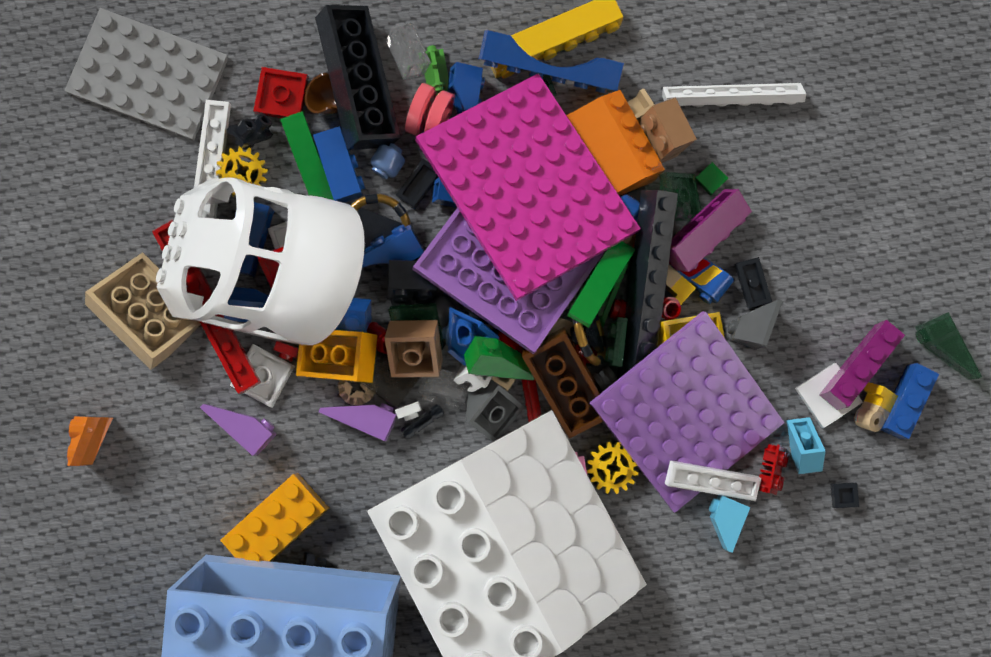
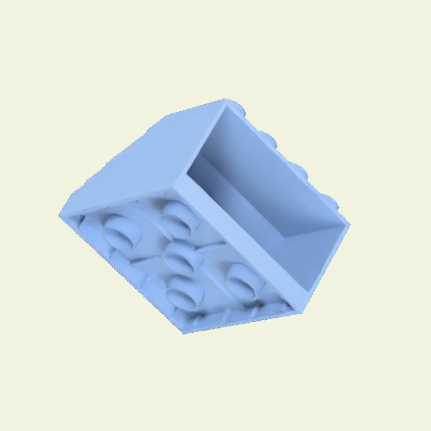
M205 555L167 590L161 657H393L401 576Z

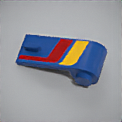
M706 258L698 262V266L690 272L677 271L687 281L697 287L700 293L699 297L707 304L712 302L717 304L734 282V279L726 271Z

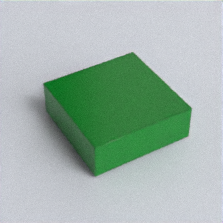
M712 162L694 180L711 196L728 180V177Z

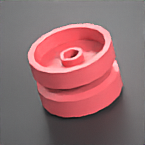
M422 83L410 105L405 124L406 132L418 136L423 131L425 132L449 120L454 106L455 94L443 90L436 96L434 86Z

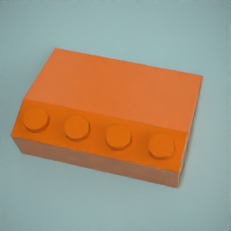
M621 90L601 96L566 115L619 196L654 182L665 170Z

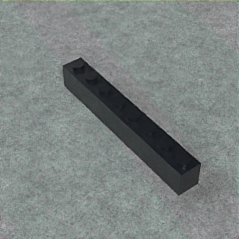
M641 190L637 224L641 229L635 236L634 248L636 250L633 253L617 379L621 378L658 348L678 193L661 190Z

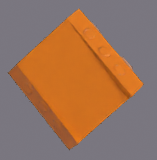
M74 416V419L69 424L71 443L67 450V466L93 465L113 418Z

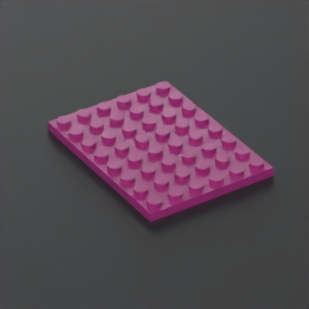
M539 73L416 136V142L516 301L636 234L641 229Z

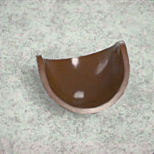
M329 73L317 75L311 80L306 89L305 103L308 110L321 115L338 113Z

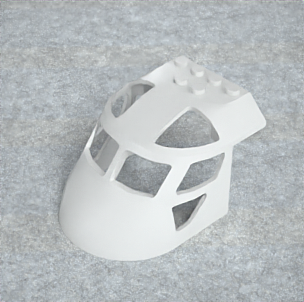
M229 177L207 180L181 195L180 199H177L174 206V212H176L174 222H171L168 229L170 238L168 245L164 247L162 252L163 265L156 275V282H158L157 290L172 317L196 320L275 341L301 345H315L326 339L336 329L352 302L363 265L364 230L360 216L354 207L323 197L294 194L286 189L262 187L247 183L241 179ZM231 193H236L237 210L236 217L233 220L202 218L206 204L227 203ZM254 197L266 199L287 207L288 226L282 252L278 253L249 245ZM246 255L262 257L279 263L271 293L263 308L228 305V300L234 290ZM189 267L216 270L221 274L215 290L204 305H202L204 297L187 292L186 278ZM215 315H225L240 319H246L249 321H247L246 323H239L225 318L217 317ZM262 327H267L275 333L261 331L258 329Z

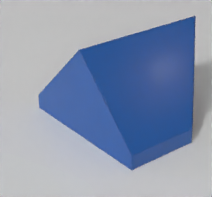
M449 307L447 352L466 366L464 354L475 336L499 339V336L481 321Z

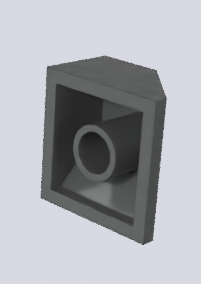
M777 299L736 318V321L732 320L728 328V333L731 334L729 340L754 350L766 347L783 301Z
M491 379L486 388L481 387L473 392L468 391L466 421L494 442L501 438L525 406Z

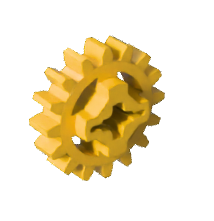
M240 146L238 147V152H234L232 148H229L230 155L227 156L222 153L221 157L224 161H217V166L221 168V170H216L217 176L237 178L261 186L260 182L266 183L267 179L262 176L268 173V169L262 168L265 165V160H258L260 156L258 152L252 155L250 147L246 152H243ZM240 157L247 158L251 160V162H245L241 160ZM231 161L233 165L232 170L225 173L226 167ZM238 166L242 170H247L246 180L241 174L236 175L238 173ZM258 171L257 179L254 183H252L250 177L253 173Z
M606 442V448L598 445L599 452L591 451L590 454L594 459L587 460L586 462L592 465L587 470V473L593 474V477L590 478L591 483L597 481L596 488L599 490L604 486L605 493L607 494L611 488L615 494L619 493L620 487L627 491L626 484L635 483L631 479L632 475L636 476L639 474L633 470L637 466L636 463L632 462V458L624 448L620 449L619 442H616L614 447H612L610 442ZM611 452L609 458L604 461L599 460L603 454ZM620 454L626 459L628 467L623 466L620 461ZM613 461H615V466H618V471H613V473L610 474V470L607 469V464L610 465ZM597 468L602 469L605 474L604 481L599 477ZM626 475L622 481L615 483L617 477Z

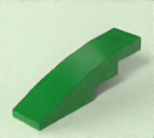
M303 111L280 119L309 196L334 200L317 146Z
M620 242L607 249L567 316L589 328L636 249L624 242Z

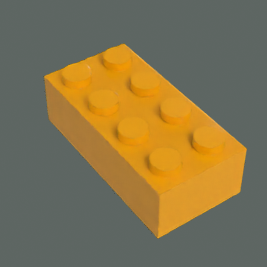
M295 473L220 541L235 558L271 562L330 508L299 473Z

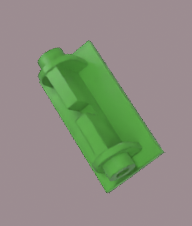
M434 45L428 46L427 51L421 53L426 84L435 87L437 96L441 91H447L449 77L443 49H436Z

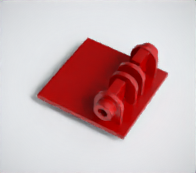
M768 444V448L764 450L763 460L774 463L762 462V465L772 467V472L760 469V472L771 474V476L759 475L762 478L759 491L777 495V492L782 491L784 477L781 476L782 468H786L788 465L789 453H786V448L779 444L777 446Z

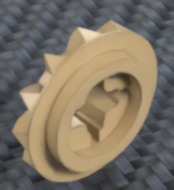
M373 377V383L361 382L360 386L365 390V393L357 390L352 395L353 387L348 381L339 380V395L346 403L363 405L370 401L375 394V379Z

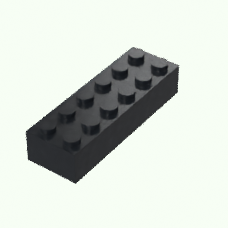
M325 5L315 17L347 150L376 149L382 144L387 146L391 143L394 144L401 137L368 6Z

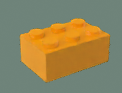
M334 330L326 339L315 345L299 344L296 376L373 383L378 335L365 332Z

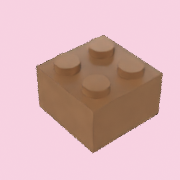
M676 97L653 105L638 120L661 163L677 157L697 140Z
M438 320L389 321L385 335V344L391 377H439L443 358Z

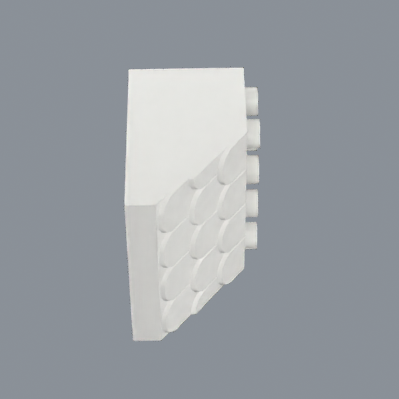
M552 410L367 511L443 657H555L581 639L584 634L610 616L647 585Z

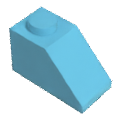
M811 418L787 420L792 460L798 474L823 471L826 451Z
M718 495L717 499L713 498L709 506V511L711 512L710 519L723 549L733 553L750 507L725 496Z

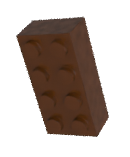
M565 327L546 336L534 354L525 348L522 349V357L569 439L603 422L590 404L602 392Z

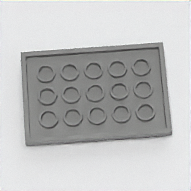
M100 8L64 91L70 95L194 141L203 121L206 100L212 99L229 57L224 53Z

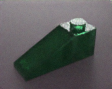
M949 312L939 314L914 326L917 331L915 333L917 340L967 380L982 377Z

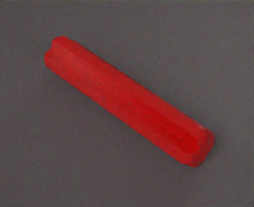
M521 379L528 422H531L542 416L536 380Z

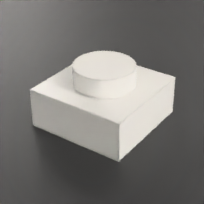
M419 401L395 411L398 419L404 417L405 421L419 417L417 412L421 411L422 408Z

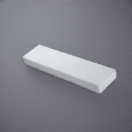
M670 460L665 484L670 487L756 501L762 478L750 474Z

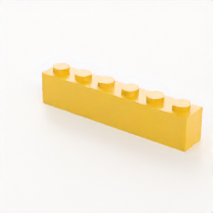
M593 0L511 36L518 46L539 61L543 58L544 60H550L557 55V52L564 49L566 52L571 51L578 46V43L585 40L589 43L596 40L599 34L604 32L610 34L617 31L622 24L623 15L616 0ZM498 64V68L491 67L495 78H508L515 73L507 71L506 65Z

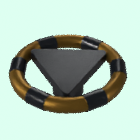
M383 194L365 195L351 204L356 211L359 210L366 248L372 246L371 242L380 236L386 238L392 235L391 231L396 227L411 225L405 208L400 202L390 196ZM374 203L389 205L400 217L402 223L362 207Z
M596 315L589 328L573 319L570 333L574 344L579 345L583 355L592 365L599 366L603 364L606 357V339L599 315ZM592 349L597 351V356L594 355Z

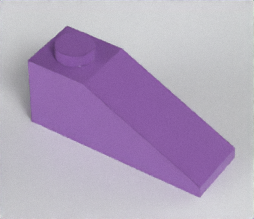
M384 403L380 407L377 405L324 407L319 410V413L383 441H387L397 419V414L393 413L395 408Z
M203 404L200 407L252 456H258L277 435L273 431L274 425L266 418L261 420L260 418L209 404Z

